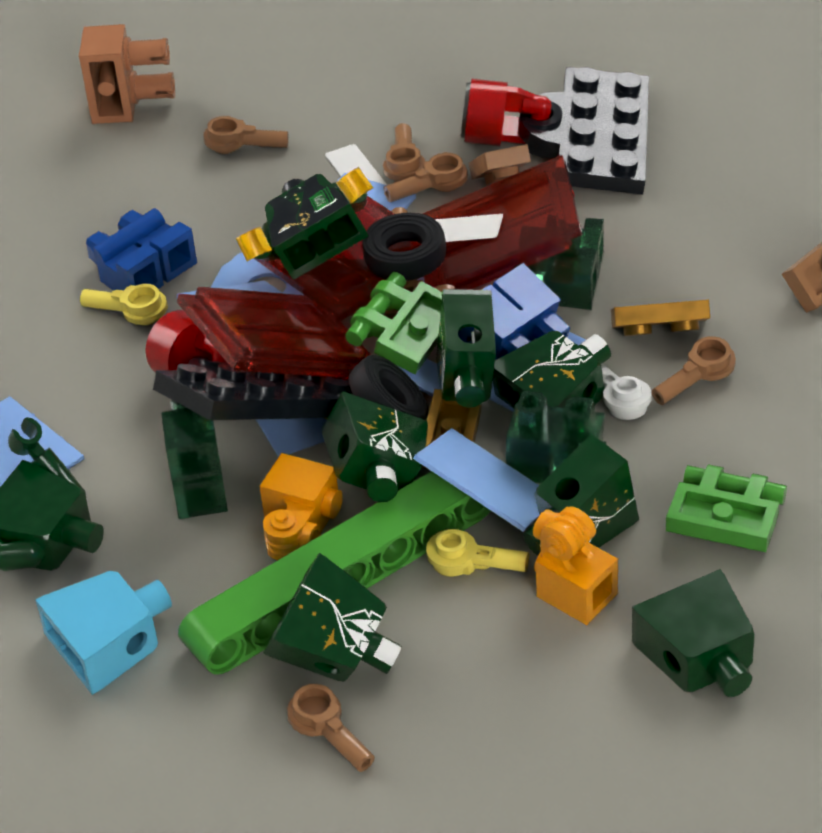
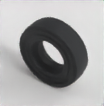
M398 213L384 217L367 229L369 236L363 239L362 248L366 265L373 274L383 279H387L393 272L403 275L406 281L424 277L435 271L442 264L446 255V240L441 225L432 217L420 213ZM413 241L421 243L419 247L410 251L395 252L388 250L390 246L399 242Z
M369 355L358 363L350 373L349 385L353 395L426 420L428 417V405L418 386L401 368L388 359L378 355Z

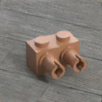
M125 24L83 27L79 60L92 124L133 122L135 104H138L139 100L175 99L173 72L137 75L136 71H133V66L169 65L170 50L168 38L131 41L130 37H127Z

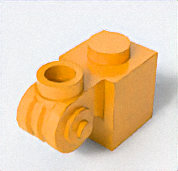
M285 453L279 455L259 486L264 514L263 530L267 554L275 560L283 558L319 537L329 519L336 518L342 505L343 493L338 489L337 477L333 466Z
M572 506L564 508L560 513L547 509L539 515L533 527V536L539 539L541 544V552L534 565L537 597L583 624L588 625L618 594V558L588 542L596 535V527L585 512Z

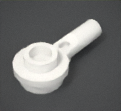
M602 363L603 397L610 414L622 420H633L643 416L647 411V406L652 401L649 385L632 376L618 377Z

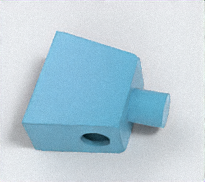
M115 571L102 573L35 599L44 634L92 695L106 687L156 649L158 641L153 617L172 607L171 598L159 580H155L133 591L122 576Z

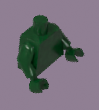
M26 417L21 424V429L30 439H24L15 429H12L8 437V446L12 452L22 456L29 454L33 461L22 460L0 487V570L11 571L37 568L52 571L60 567L73 548L89 553L96 552L102 543L104 528L101 524L91 521L86 492L77 479L50 447L44 450L38 443L42 436L41 425L33 418Z

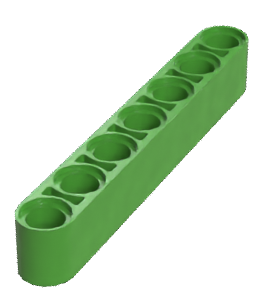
M431 471L398 490L397 495L392 500L382 503L377 502L196 607L182 620L178 628V637L210 673L223 674L265 650L307 569L319 553L330 559L365 588H369L426 554L427 543L436 533L446 529L464 531L484 519L491 510Z

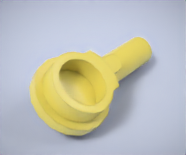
M152 284L130 285L125 290H114L112 292L84 289L80 295V304L83 307L121 311L128 322L136 325L155 323L166 313L168 308L165 295Z
M446 529L436 533L429 539L426 546V556L430 564L433 565L439 574L444 576L470 575L475 569L485 570L489 567L527 572L529 552L477 545L473 536L459 529Z

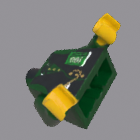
M359 167L353 169L332 184L322 174H315L305 181L301 179L289 180L283 186L282 194L266 204L267 222L263 224L262 228L261 226L236 238L246 261L253 258L274 261L279 258L294 280L362 241L369 235L355 212H359L366 206L367 192L373 189V186Z

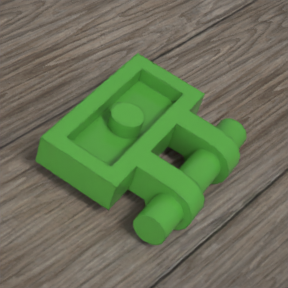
M393 272L386 280L378 282L370 293L371 301L368 305L359 308L350 320L351 327L346 332L345 338L350 344L360 346L366 338L377 337L378 340L374 349L375 354L416 375L438 344L442 292L422 281L413 292L404 289L406 285L404 276ZM393 309L398 311L393 319L384 316L386 311Z
M708 464L705 469L687 465L683 482H679L666 515V531L766 553L779 516V505H783L786 498L787 485L768 482V476L754 473L750 478L724 473V468Z

